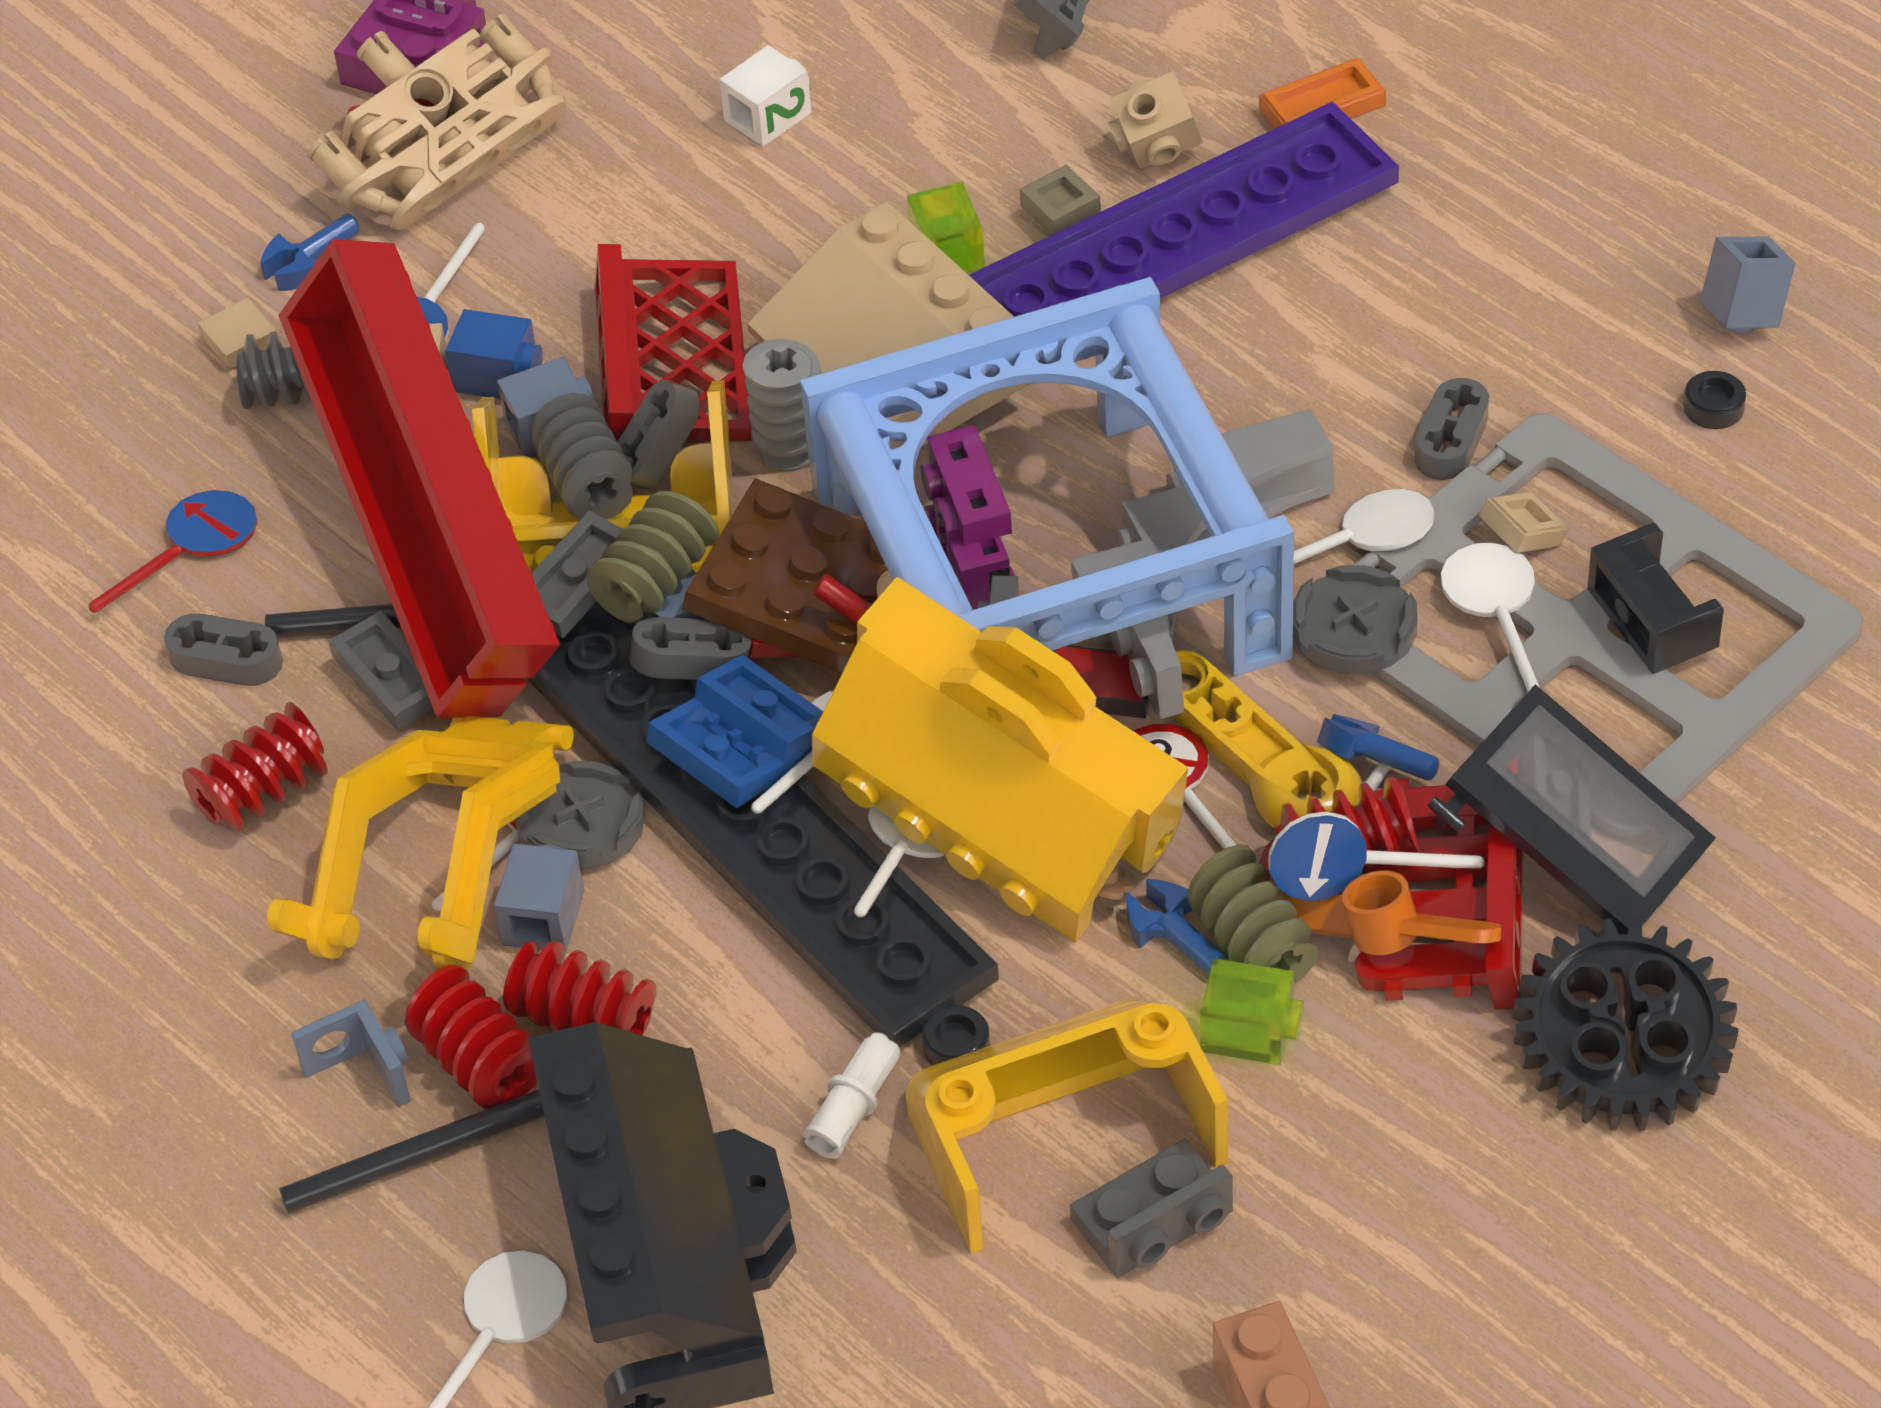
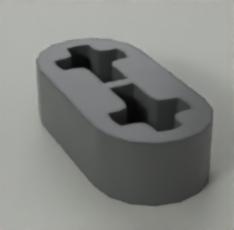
M1455 378L1442 383L1435 391L1417 431L1415 443V463L1417 469L1425 476L1437 480L1453 479L1469 466L1488 420L1489 394L1481 383L1469 378ZM1460 405L1465 406L1460 417L1452 416V411L1458 410ZM1444 440L1452 441V446H1448L1444 453L1439 452Z
M660 380L653 385L618 440L624 456L628 459L632 468L631 485L642 489H651L656 486L689 436L699 413V398L697 393L691 388L669 380Z
M188 614L171 622L165 631L164 641L172 666L178 672L188 676L257 686L267 683L276 677L282 668L283 659L275 632L270 627L259 623L207 614Z
M647 618L639 621L633 628L629 661L631 666L638 672L649 677L697 680L698 677L742 654L749 658L752 639L750 636L707 619Z

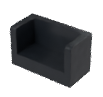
M1650 523L1591 547L1587 590L1652 674L1718 648L1724 608L1717 599L1709 600L1694 607L1660 564L1663 531L1656 523Z

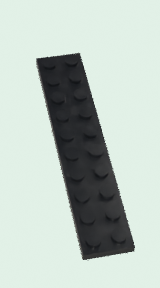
M596 601L564 638L556 634L560 646L533 678L526 679L614 768L620 769L629 778L631 786L637 792L640 791L641 796L875 1033L886 1035L890 1041L896 1043L900 1048L922 1033L923 1025L931 1017L946 1007L963 1005L999 980L998 964L898 866L893 870L864 917L855 915L854 909L887 855L805 775L762 813L756 814L752 811L751 806L769 788L742 806L735 808L646 743L649 722L695 698L697 680L649 677L632 667L629 661V652L633 628L638 622L629 624L606 611Z

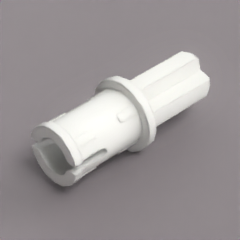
M876 1032L872 1034L871 1037L864 1039L843 1074L834 1075L827 1084L829 1094L802 1133V1137L806 1138L804 1140L805 1144L811 1150L830 1159L840 1157L850 1136L864 1115H871L878 1106L876 1094L900 1058V1048L896 1043L890 1041L882 1033Z

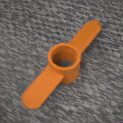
M1375 871L1359 876L1347 885L1343 894H1337L1328 899L1305 901L1292 898L1285 892L1283 893V900H1288L1297 910V919H1303L1311 928L1312 934L1353 938L1356 947L1370 955H1387L1398 952L1413 943L1417 936L1472 943H1493L1501 940V925L1498 923L1416 913L1407 880L1402 875L1392 871Z

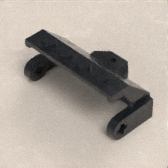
M598 1022L528 1037L593 1342L603 1343L652 1331L684 1348L680 1352L633 1362L612 1372L604 1382V1392L608 1408H715L774 1394L767 1350L753 1292L770 1289L797 1252L790 1222L792 1218L790 1204L776 1149L736 1129L717 1133L713 1132L692 1047L684 1048Z

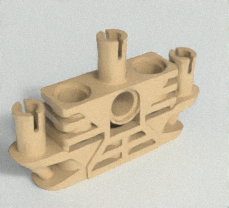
M503 13L496 17L499 25L492 19L484 26L480 34L474 28L415 68L390 41L385 32H377L374 38L378 42L375 43L369 37L358 49L357 57L365 62L386 85V88L345 117L341 140L336 132L330 131L324 136L328 142L325 143L321 137L317 139L309 148L307 157L314 161L341 191L336 200L338 205L348 209L362 206L375 213L380 211L392 217L390 222L391 228L399 231L403 230L519 151L521 147L543 133L561 116L566 108V101L564 96L554 95L552 91L554 84L549 70L552 62L550 48L545 47L537 51L510 21V18ZM480 40L485 43L478 48ZM495 53L498 59L491 63L493 54ZM532 88V92L536 94L538 100L528 103L522 96ZM425 99L435 106L425 107L419 105L414 100ZM356 144L353 154L348 148ZM369 159L368 168L366 169L362 163ZM393 189L399 190L405 198L400 202L386 196V193Z

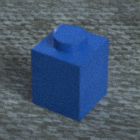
M463 309L445 349L451 381L456 392L500 399L497 380L541 365L543 360L542 347L535 344L531 319Z

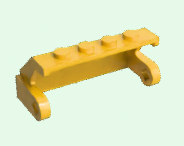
M899 577L892 581L857 622V645L812 733V765L841 784L842 790L853 802L864 808L875 807L893 819L896 828L909 840L918 844L927 842L946 855L949 864L958 873L971 880L980 878L998 890L1003 901L1014 911L1024 916L1035 915L1075 943L1089 927L1094 900L1120 858L1140 872L1146 873L1165 853L1180 824L1188 774L1187 766L1095 707L1096 696L1070 662L1016 627L987 626L981 632Z

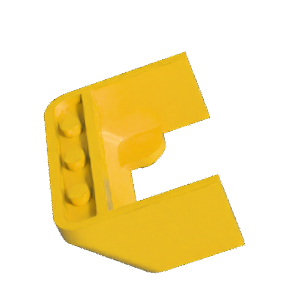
M724 380L712 381L707 391L711 442L694 443L683 448L675 457L670 472L672 492L685 495L700 504L716 522L719 536L733 515L732 469ZM482 397L472 408L474 437L485 464L490 470L492 481L506 515L511 521L513 532L527 566L533 572L580 520L568 512L563 501H552L549 475L538 461L527 456L499 457L494 397ZM651 495L632 496L631 503L621 513L607 520L622 529L629 526L634 514L642 510L646 500ZM714 544L705 547L706 551L704 553L703 558L699 562L691 563L692 569L696 573L699 571L700 567L702 566L709 552L713 548Z
M1123 1000L927 1067L912 1077L906 1089L908 1117L971 1254L984 1249L979 1188L957 1140L981 1131L992 1121L1144 1068L1165 1067L1215 1167L1228 1163V1099L1182 1013L1165 1004Z

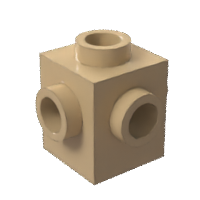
M1174 71L1153 80L1137 81L1129 85L1122 93L1110 97L1118 116L1117 119L1108 122L1121 154L1132 150L1140 170L1150 165L1167 164L1176 159L1181 152L1203 143Z

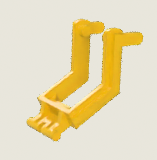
M477 716L453 718L450 727L443 732L417 730L337 778L336 787L332 790L311 906L290 899H274L267 911L269 928L274 932L305 941L308 950L316 957L328 959L341 957L345 947H353L360 935L359 920L355 915H351L369 819L427 783L469 787L462 793L440 917H424L417 931L419 947L423 949L426 957L432 958L433 964L437 969L447 965H460L468 971L470 964H474L498 830L557 792L556 785L560 783L559 763L554 759L553 751H568L571 748L574 739L572 727L569 725L517 721L510 725L507 719Z

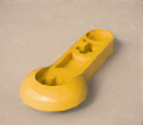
M1176 651L1181 665V674L1192 675L1200 683L1192 689L1183 690L1184 713L1176 714L1172 717L1184 728L1190 729L1200 737L1206 748L1249 786L1256 809L1268 825L1275 828V825L1280 824L1282 805L1289 802L1300 817L1306 815L1308 797L1312 795L1313 791L1321 794V798L1318 800L1327 812L1332 811L1333 793L1339 789L1345 793L1352 805H1357L1359 786L1362 782L1360 775L1347 759L1326 748L1300 743L1206 658L1192 651ZM1213 712L1221 719L1214 722ZM1232 717H1235L1236 721L1232 723L1228 721ZM1299 792H1308L1305 800L1298 798Z

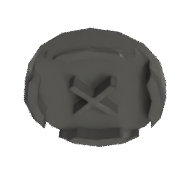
M1341 565L1326 570V577L1320 578L1312 583V577L1300 587L1293 601V638L1302 654L1318 666L1342 674H1369L1391 667L1409 652L1417 636V602L1411 592L1408 595L1400 587V580L1389 572L1366 565Z
M572 761L559 765L560 783L556 785L557 792L515 819L516 830L521 844L532 846L548 844L562 849L576 850L580 870H587L610 864L633 848L643 831L645 818L644 801L640 791L637 792L631 786L629 778L620 769L600 762Z

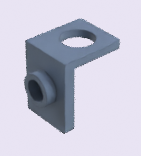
M365 999L291 1033L301 1070L305 1077L315 1075L368 1051L398 1107L411 1101L402 1065L409 1062L402 1041L393 1026L382 1030ZM334 1031L346 1032L342 1042L333 1049L325 1052L312 1051L315 1043L324 1035Z

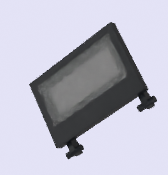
M1536 684L1446 782L1445 785L1455 793L1451 800L1445 805L1435 796L1427 805L1437 814L1432 821L1437 827L1443 830L1448 824L1458 832L1466 822L1457 813L1467 803L1604 921L1605 919H1611L1619 934L1626 935L1634 919L1640 920L1642 927L1716 839L1713 834ZM1586 926L1595 938L1602 936L1603 928L1596 934Z

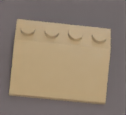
M886 201L839 227L750 320L748 332L759 343L774 339L795 340L808 346L817 355L822 374L996 323L1004 319L1013 318L1014 316ZM1031 383L996 389L967 401L944 417L928 436L950 431ZM912 410L887 419L901 423L917 420L921 414L917 410ZM927 438L925 439L922 446L928 443ZM890 440V449H896L906 441Z

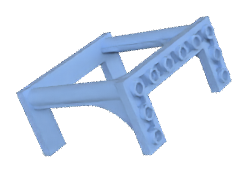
M1151 277L800 380L814 502L836 509L847 515L861 512L892 580L899 577L981 632L987 626L1016 627L1050 650H1055L1224 597V659L1234 677L1292 659L1294 531L1285 515L1271 519L1267 517L1160 325V292ZM1095 356L1096 367L1087 369L1075 364L1077 361ZM1043 382L1077 385L1097 391L1098 423L1106 438L1149 425L1161 442L1212 537L972 610L915 490V463L925 439L934 427L954 409L982 394L1013 385ZM912 410H917L921 414L917 420L901 423L887 419ZM890 440L906 441L902 446L890 449Z

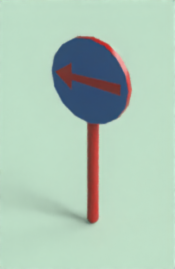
M219 490L196 493L181 500L170 511L166 521L168 537L174 545L91 601L88 606L90 612H99L183 552L195 556L211 557L227 554L242 547L254 535L258 524L254 506L243 496L231 491Z

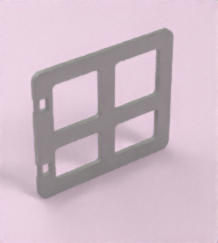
M1549 414L1532 415L1495 444V448L1474 466L1472 464L1469 465L1429 498L1435 517L1432 527L1424 537L1409 546L1396 550L1369 551L1354 565H1366L1373 568L1378 565L1399 579L1401 588L1425 569H1433L1441 573L1446 560L1458 549L1477 544L1466 537L1465 534L1482 521L1478 515L1486 498L1514 494L1543 469L1556 468L1645 526L1650 523H1656L1663 531L1660 564L1670 576L1689 561L1703 562L1799 624L1802 628L1727 695L1719 699H1713L1704 695L1667 669L1652 674L1634 649L1609 631L1614 626V623L1587 588L1574 599L1563 600L1535 582L1530 600L1519 610L1509 613L1515 624L1531 634L1522 645L1541 689L1566 667L1578 666L1681 735L1640 771L1645 778L1678 804L1858 641L1863 623L1862 615L1852 604L1560 418ZM1503 461L1516 468L1500 482L1487 475ZM1414 645L1411 646L1409 652L1391 667L1372 672L1477 746L1488 737L1528 693L1512 652L1485 676L1475 682L1463 680ZM1587 776L1589 823L1607 836L1622 841L1639 838L1649 830L1644 823Z

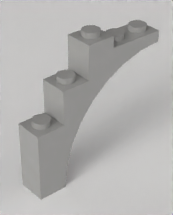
M1311 409L1221 433L1269 519L1293 506L1335 492L1333 445ZM1175 468L1174 472L1166 475L1168 490L1122 502L1124 528L1116 531L1118 547L1071 559L1072 580L1212 537ZM1179 611L1091 638L1094 645L1112 641L1115 652L1119 657L1128 656L1130 660V675L1136 693L1139 697L1148 695L1160 719L1184 713L1181 665L1172 642Z

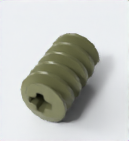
M658 491L646 500L642 510L634 514L629 526L619 532L615 542L607 546L601 559L591 565L587 573V586L590 592L606 611L629 624L639 622L643 616L642 612L650 614L658 612L664 603V597L675 592L678 586L677 580L684 579L689 575L692 569L691 563L699 562L704 556L705 547L711 546L716 542L719 536L717 524L700 504L687 496L672 491Z
M1238 844L1227 847L1213 855L1199 868L1192 878L1187 891L1188 904L1201 917V922L1212 935H1215L1216 943L1224 953L1228 954L1229 961L1237 971L1242 973V979L1249 988L1262 994L1277 993L1292 986L1304 977L1315 965L1321 952L1316 944L1308 942L1311 936V928L1303 919H1297L1296 908L1290 901L1283 900L1284 892L1277 887L1275 882L1269 881L1270 873L1262 864L1256 863V855L1248 845Z

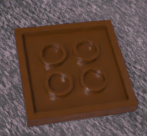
M754 478L686 590L682 610L843 673L857 645V625L812 595V591L821 577L827 573L867 602L873 604L878 599L877 582L880 576L888 571L865 521Z

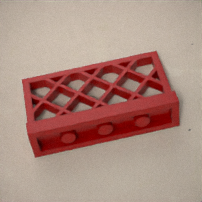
M598 244L594 289L603 417L611 429L616 442L620 439L648 391L654 384L659 382L640 369L653 358H656L673 370L661 380H669L680 384L686 379L704 391L698 397L699 413L697 421L686 440L711 441L709 416L703 411L708 408L707 391L712 381L716 380L701 371L700 368L712 359H715L732 372L721 379L725 382L726 406L736 413L737 420H728L729 441H751L752 426L749 421L748 393L745 388L746 377L742 367L745 351L736 261L622 259L621 244ZM633 280H656L665 288L651 297L633 285ZM698 281H724V288L711 298L693 287V285ZM678 296L696 307L694 311L684 318L665 307ZM651 316L669 328L656 339L637 327ZM710 317L728 330L716 339H712L696 327ZM683 337L699 348L700 351L688 360H685L668 347Z

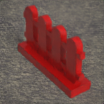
M1515 756L1505 768L1518 779V762ZM1409 778L1396 779L1405 793L1414 830L1439 829L1432 822L1437 814L1427 805L1435 796L1446 805L1455 793L1446 785L1410 787ZM1384 789L1374 791L1379 799L1383 798ZM1466 803L1457 813L1466 822L1457 832V836L1416 838L1419 852L1482 856L1485 859L1484 867L1470 869L1375 864V868L1371 869L1364 865L1362 869L1363 875L1375 871H1392L1402 875L1407 882L1456 880V889L1410 891L1416 913L1498 923L1501 925V940L1493 943H1472L1454 940V942L1414 944L1387 955H1370L1361 952L1355 960V970L1359 983L1370 991H1384L1386 1001L1403 1000V990L1453 987L1455 997L1472 996V986L1489 985L1494 1010L1514 1009L1515 999L1521 998L1519 987L1522 977L1524 852ZM1447 824L1444 828H1452V827ZM1488 825V834L1476 835V826ZM1409 840L1403 841L1402 852L1417 853ZM1382 846L1377 847V851H1385ZM1475 878H1487V887H1475Z

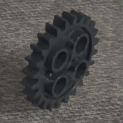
M1605 919L1602 936L1596 938L1583 924L1578 925L1575 946H1572L1565 939L1556 936L1553 938L1552 958L1540 953L1534 956L1532 973L1534 975H1522L1519 995L1523 998L1515 999L1512 1019L1520 1023L1515 1025L1513 1042L1515 1045L1526 1047L1522 1054V1069L1541 1068L1535 1087L1538 1092L1555 1086L1560 1088L1556 1106L1559 1110L1565 1109L1575 1100L1582 1103V1122L1587 1124L1598 1110L1607 1112L1610 1130L1616 1131L1623 1114H1632L1639 1131H1645L1649 1112L1654 1111L1657 1112L1667 1125H1671L1674 1122L1677 1110L1676 1102L1688 1111L1696 1112L1701 1099L1700 1091L1715 1095L1720 1081L1718 1073L1729 1072L1733 1054L1729 1050L1735 1049L1739 1032L1738 1028L1730 1025L1735 1020L1737 1003L1722 1001L1726 997L1729 985L1728 979L1716 978L1707 980L1711 974L1714 959L1708 956L1692 962L1689 956L1693 941L1689 938L1680 942L1674 948L1666 945L1667 927L1663 925L1655 932L1651 939L1643 937L1642 927L1638 919L1632 921L1627 935L1618 934L1611 919ZM1613 972L1619 973L1622 977L1624 986V1017L1628 1030L1635 1031L1631 1053L1639 1076H1632L1628 1072L1625 1057L1626 1032L1624 1021L1621 1017L1615 1016L1619 995L1611 974ZM1646 984L1656 985L1665 990L1667 994L1661 996L1649 995L1643 992L1639 986ZM1587 991L1596 995L1600 1000L1591 1003L1582 1002L1575 999L1571 993ZM1667 1045L1674 1048L1680 1055L1663 1057L1656 1054L1650 1047ZM1590 1051L1600 1052L1607 1055L1612 1061L1605 1064H1595L1586 1060L1582 1054Z

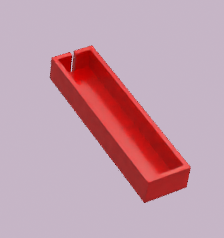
M332 239L278 315L436 717H500L526 687L525 678H533L560 646L554 625L546 612L532 572L527 566L513 532L511 521L506 515L492 481L490 470L485 464L471 430L470 422L464 413L452 384L450 373L445 367L431 333L430 325L424 316L412 287L410 276L405 270L395 243Z

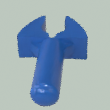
M344 214L301 243L292 244L281 234H277L268 244L261 258L264 279L267 280L274 275L278 291L297 289L332 239L348 240L359 233L360 226L358 221L351 214Z
M1333 714L1331 719L1324 717L1317 742L1343 758L1350 760L1353 757L1364 756L1426 781L1432 780L1439 770V759L1436 756L1379 735L1380 726L1336 714Z
M1146 879V897L1156 906L1162 908L1165 914L1158 910L1149 911L1143 908L1136 898L1127 893L1128 926L1131 936L1139 948L1154 937L1167 938L1209 977H1217L1225 971L1228 966L1227 956L1184 919V915L1193 911L1188 904L1187 888L1167 881Z

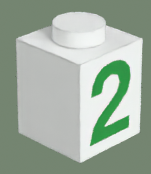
M769 45L719 79L724 121L762 147L812 113L807 70L797 60L787 58Z

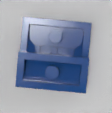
M742 654L698 677L695 698L650 721L646 743L735 808H738L772 786L812 750V733L823 711Z

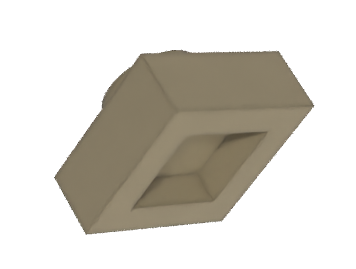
M1067 164L1020 188V206L1051 235L1101 212L1100 195Z

